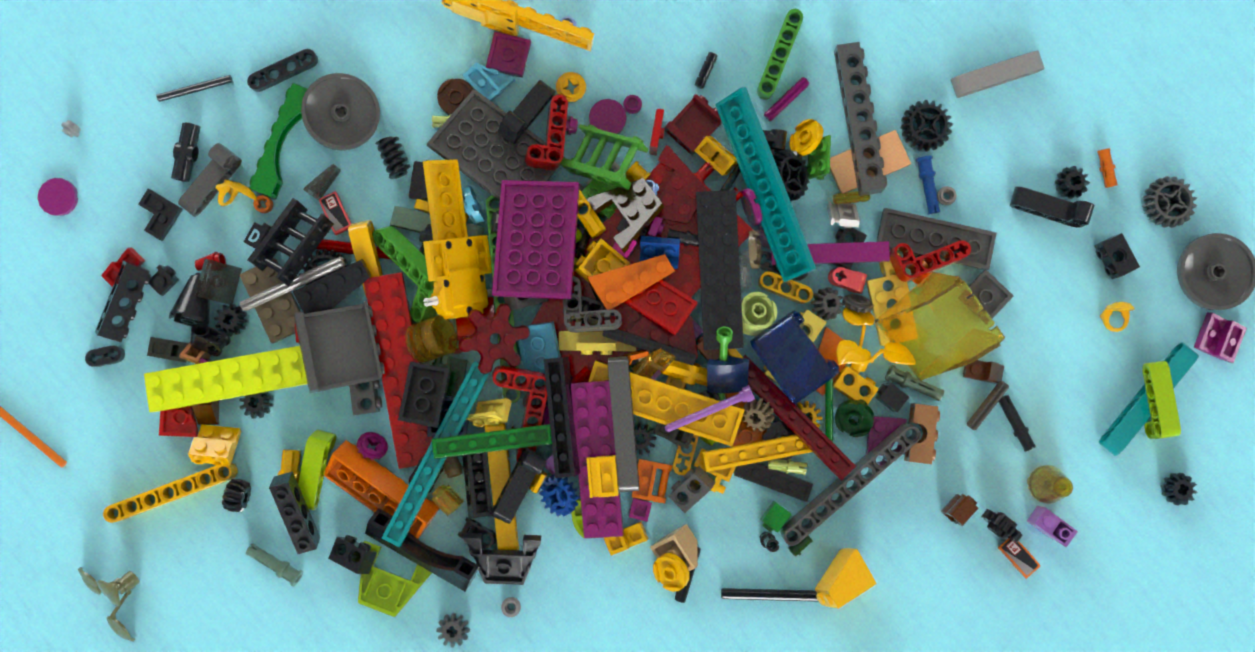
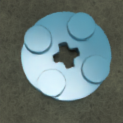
M471 186L463 188V201L465 200L466 202L464 208L468 216L470 215L473 224L476 225L485 221L482 207L476 199L477 196Z

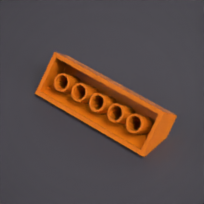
M347 440L332 453L324 474L326 478L374 513L380 508L392 516L409 486L375 460L371 461L368 457L364 458L363 454L358 453L357 446ZM425 499L409 530V533L417 539L421 537L439 510V507L433 501Z

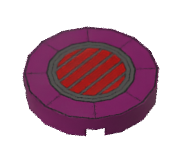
M750 188L741 191L743 194L741 202L744 213L752 226L759 225L762 221L760 205L754 201L756 195Z

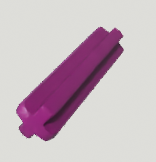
M802 77L765 112V118L768 121H772L809 86V81Z

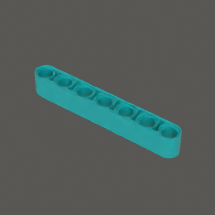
M1183 342L1178 344L1164 360L1170 368L1173 389L1199 357L1196 352ZM1145 384L1099 440V443L1114 456H1117L1126 448L1151 417Z

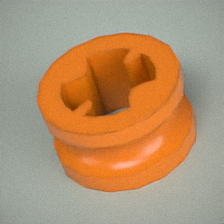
M260 195L256 201L254 200V208L261 213H269L273 209V201L267 196ZM262 200L266 202V208L261 207L260 202Z

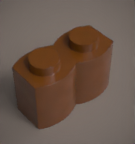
M956 494L941 512L951 522L963 526L979 508L976 506L977 502L971 496Z

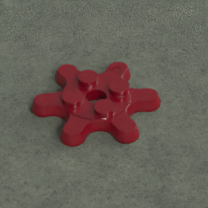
M502 303L498 305L495 315L491 318L484 317L477 309H473L468 313V320L474 325L475 331L472 336L462 338L458 346L463 352L475 350L480 354L481 359L478 369L483 374L491 372L494 362L498 359L505 360L513 368L521 363V357L515 352L514 345L518 340L527 339L530 335V329L525 325L518 327L510 325L509 315L511 314V308L508 304ZM493 333H497L500 336V341L497 344L490 342V336Z

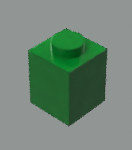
M773 501L760 520L764 522L762 526L768 531L772 532L775 530L778 533L791 516V513Z

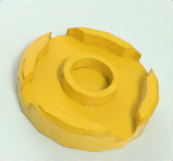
M813 119L802 121L796 126L794 135L791 134L790 149L797 151L802 156L813 152L822 140L824 131L822 125Z
M664 553L654 562L653 573L658 583L661 582L663 584V588L675 592L680 591L687 585L689 570L680 557L672 553Z

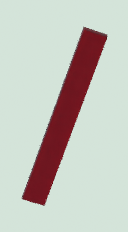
M745 354L743 358L749 359L748 385L750 389L760 399L762 398L765 404L769 402L770 405L768 407L774 408V413L842 481L856 465Z

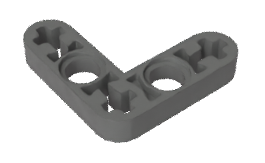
M573 276L575 286L572 299H563L566 329L574 333L618 329L622 324V317L617 310L582 312V287L580 280ZM570 300L578 301V305L575 308H569L567 304ZM601 316H604V319H605V320H604L605 324H603V325H602L603 322H602ZM611 316H615V323H611ZM597 317L599 321L596 325L592 326L588 324V319ZM581 318H584L585 326H582ZM572 319H576L575 326H571L570 322H572Z

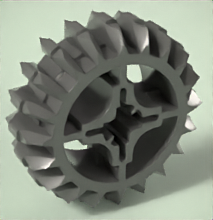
M1168 176L1163 177V179L1159 178L1144 191L1147 194L1142 198L1146 201L1142 207H1147V211L1144 214H1150L1149 220H1155V225L1161 224L1164 228L1183 225L1195 213L1192 210L1197 206L1193 203L1197 197H1192V193L1195 190H1189L1190 184L1184 185V179L1178 180L1177 177L1170 178ZM1163 188L1171 189L1168 193L1160 192ZM1171 211L1179 212L1175 217L1168 215Z

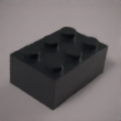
M410 361L398 420L439 428L451 370Z

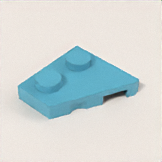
M475 63L462 75L475 90L491 102L515 81L513 76L504 75L479 63Z

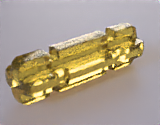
M858 191L833 195L834 204L870 200V195L859 196Z

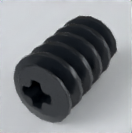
M392 136L380 139L375 144L379 145L377 149L381 152L380 157L384 159L383 164L387 166L386 171L390 173L389 178L397 179L408 173L407 169L411 166L410 164L404 165V162L408 160L407 157L401 158L405 151H398L402 144H395L399 137Z

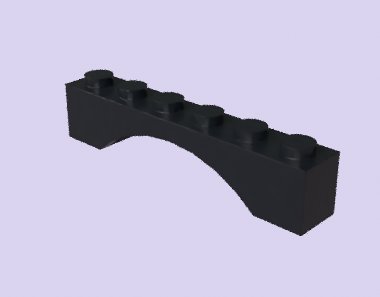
M380 508L376 510L367 523L366 535L466 592L476 576L479 565L463 556L438 551L424 544L409 532L401 547L393 545L382 539L393 516Z

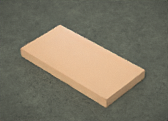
M896 130L877 137L880 139L881 144L879 154L884 160L883 175H888L911 165ZM851 149L831 157L830 171L841 195L856 189L857 182ZM863 152L866 158H872L869 152ZM867 170V174L870 177H875V173L872 170Z

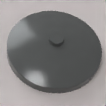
M333 73L322 76L309 86L302 100L301 115L306 130L319 144L333 150H351L365 144L373 136L379 123L380 108L376 95L364 81L349 74Z
M1214 233L1199 237L1186 246L1179 258L1177 276L1180 287L1194 304L1202 308L1225 310L1236 307L1243 303L1255 288L1254 255L1241 240L1231 235Z

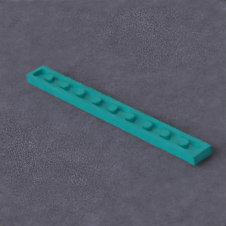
M474 361L433 439L459 435L491 372L487 374L481 373L478 369V362ZM432 442L382 536V539L397 547H401L447 458L434 459Z

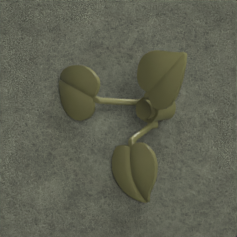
M82 567L78 568L85 585L98 595L103 593L116 606L111 615L106 617L112 630L120 637L134 641L135 639L131 638L125 626L116 619V613L127 596L132 593L131 589L140 583L138 577L129 571L120 579L117 578L107 583L102 580L96 581L91 575L83 571ZM119 593H120L121 595H122L123 593H125L124 596L122 597V599L120 600V598H119Z

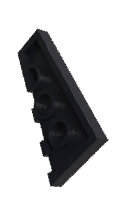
M361 259L293 291V294L304 314L330 310L368 280L371 274L364 260Z

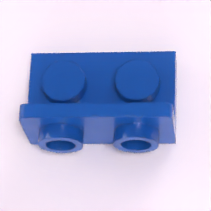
M641 236L640 261L665 254L672 267L678 269L680 239Z

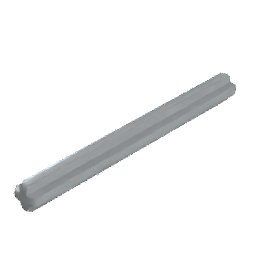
M338 257L296 276L289 287L282 282L240 302L241 309L248 311L346 266L345 261L342 257Z

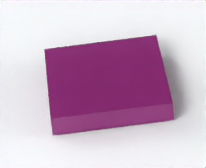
M494 31L486 68H492L501 73L523 78L531 40Z

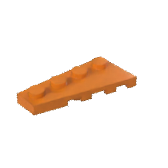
M664 254L590 276L587 279L605 309L612 310L672 274L675 270Z

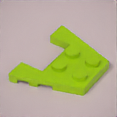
M364 541V543L371 545V549L376 551L377 555L370 573L361 574L358 603L396 617L432 572L417 564L411 580H407L374 567L381 547Z

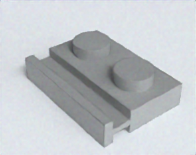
M828 201L827 211L830 225H833L835 222L844 228H859L860 219L856 204L842 202L832 204L831 201Z

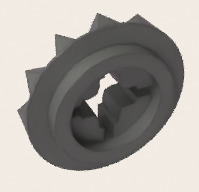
M850 294L843 297L842 303L846 308H850L851 311L866 313L871 312L873 308L872 302L864 296Z

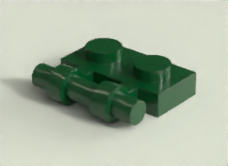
M435 355V361L432 362V366L451 370L446 396L455 397L465 379L468 360L448 357L447 364H442L443 356Z

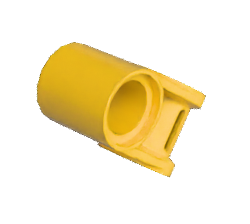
M638 161L626 172V178L630 182L642 178L646 180L650 175L649 172L638 164Z

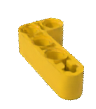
M367 220L353 223L348 227V233L356 262L363 259L371 277L382 276L383 273L372 236L374 231L372 221ZM363 283L362 285H363L364 293H365V296H366L365 287H364V283Z

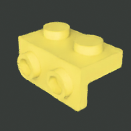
M508 398L480 401L477 403L475 414H469L467 420L476 427H484V425L497 426L499 423H507L512 401Z

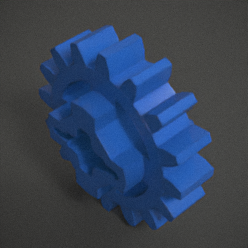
M555 474L545 479L541 487L542 491L539 492L543 496L541 502L546 503L544 508H550V513L556 512L558 517L570 514L578 506L576 500L579 499V496L575 495L578 489L572 487L574 483H569L568 477L562 479L555 478Z

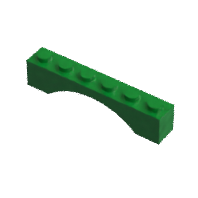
M292 83L291 88L287 89L285 94L286 100L284 105H281L279 108L277 122H274L272 125V134L264 144L265 151L257 161L255 175H252L249 181V189L275 200L283 184L279 164L280 152L288 133L302 119V100L307 91L305 87Z

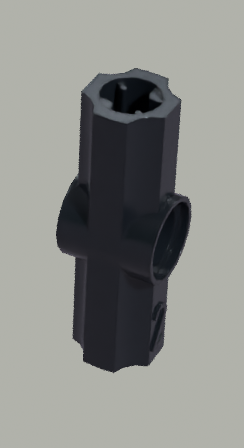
M187 122L182 123L179 142L175 143L173 148L175 161L171 178L174 180L190 181L193 162L197 161L199 154L197 146L201 128L199 125Z

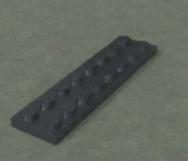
M736 190L696 192L704 350L720 349V343L716 339L717 329L720 327H729L733 331L732 341L728 344V349L744 348Z

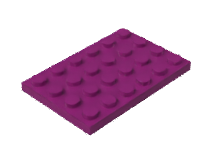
M502 180L492 288L493 296L572 299L579 182Z

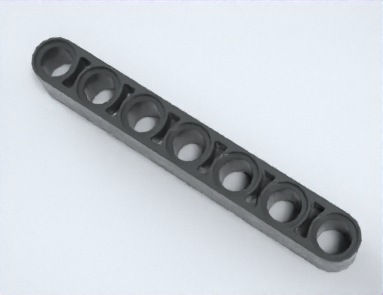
M628 356L608 358V373L619 492L639 491Z

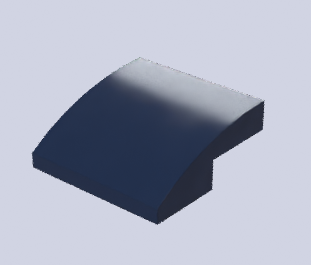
M730 356L728 362L708 360L707 392L736 393L741 391L743 387L748 386L749 359Z

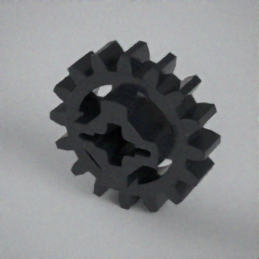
M986 509L981 517L988 522L987 528L1002 540L1008 538L1017 543L1023 536L1016 529L1017 524L1004 513H995Z

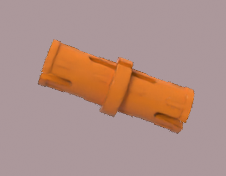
M1110 148L1097 151L1101 165L1099 169L1104 178L1105 188L1117 186L1118 183L1114 170L1116 166L1115 164L1113 165Z

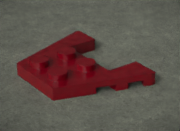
M666 145L658 161L673 169L674 173L659 197L664 208L657 217L688 224L696 211V192H705L708 189L675 152Z

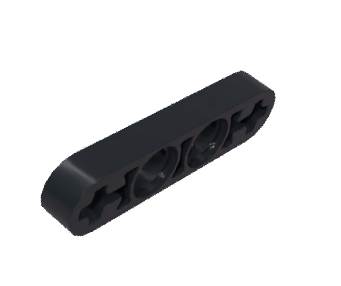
M311 49L301 50L249 75L247 79L248 86L256 92L264 91L313 68L318 63V56ZM306 55H310V56H311V58H310L311 61H310V62H307V61H306V59H307ZM297 59H300L302 61L301 63L303 64V66H301ZM289 62L296 63V68L293 71L287 70ZM272 70L279 71V76L276 79L270 78ZM255 79L260 80L259 86L255 85Z

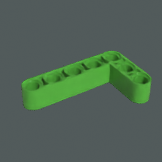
M390 225L374 230L372 234L374 243L418 286L410 311L412 319L419 323L435 317L436 310L432 306L426 307L424 303L427 302H423L425 298H430L435 282L428 281L425 256L394 226Z

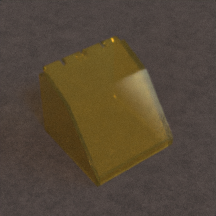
M932 272L875 320V323L890 342L902 344L912 353L916 364L908 366L919 380L971 364L1001 346L1000 343L1005 339L998 326L991 330L989 329L995 322L986 310L980 312L984 307L977 297L973 295L969 299L966 298L972 294V291L960 277Z

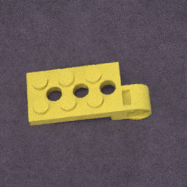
M890 261L879 262L883 277L866 280L870 301L873 304L872 311L880 346H884L889 342L897 343L918 338L907 282L899 280ZM886 280L892 283V288L889 291L883 289V283ZM890 299L896 301V306L892 310L887 308V302ZM895 317L900 320V325L897 328L891 326V320Z

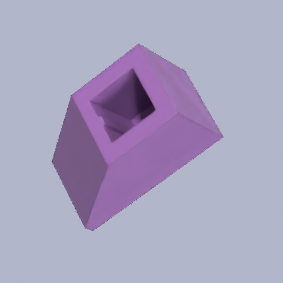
M1037 506L1027 520L1028 523L1065 547L1069 545L1078 532L1050 510L1041 506Z

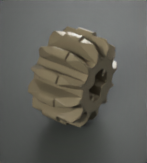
M761 398L759 401L755 399L745 403L742 421L747 422L746 428L752 426L753 431H756L758 428L762 432L765 428L771 426V422H773L775 417L773 415L774 408L768 407L770 405L769 402L765 404Z

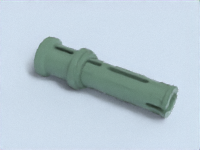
M891 365L886 373V381L891 380L898 383L902 388L909 387L937 401H940L944 395L943 389L912 377L910 372H903L897 369L895 365Z
M253 543L246 551V555L276 572L275 575L278 578H284L293 587L303 575L302 570H296L290 566L289 562L278 560Z

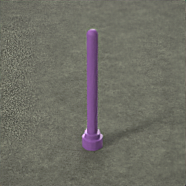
M750 386L743 387L739 394L667 424L665 430L670 432L741 401L749 403L755 400Z

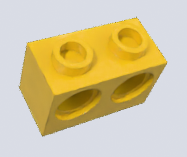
M706 136L694 150L707 163L709 162L710 165H713V168L722 176L728 175L738 163L736 157L712 136Z
M852 366L844 367L833 382V388L850 400L861 399L866 401L868 405L879 389L875 386L876 382L868 377L863 378L859 375L860 372L854 370ZM845 375L851 376L852 382L850 385L844 383ZM861 386H865L868 390L867 395L864 397L859 392Z

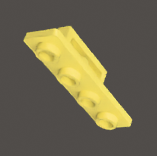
M599 331L559 332V350L581 351V355H593V351H601L600 355H612V351H636V347L603 337V332Z

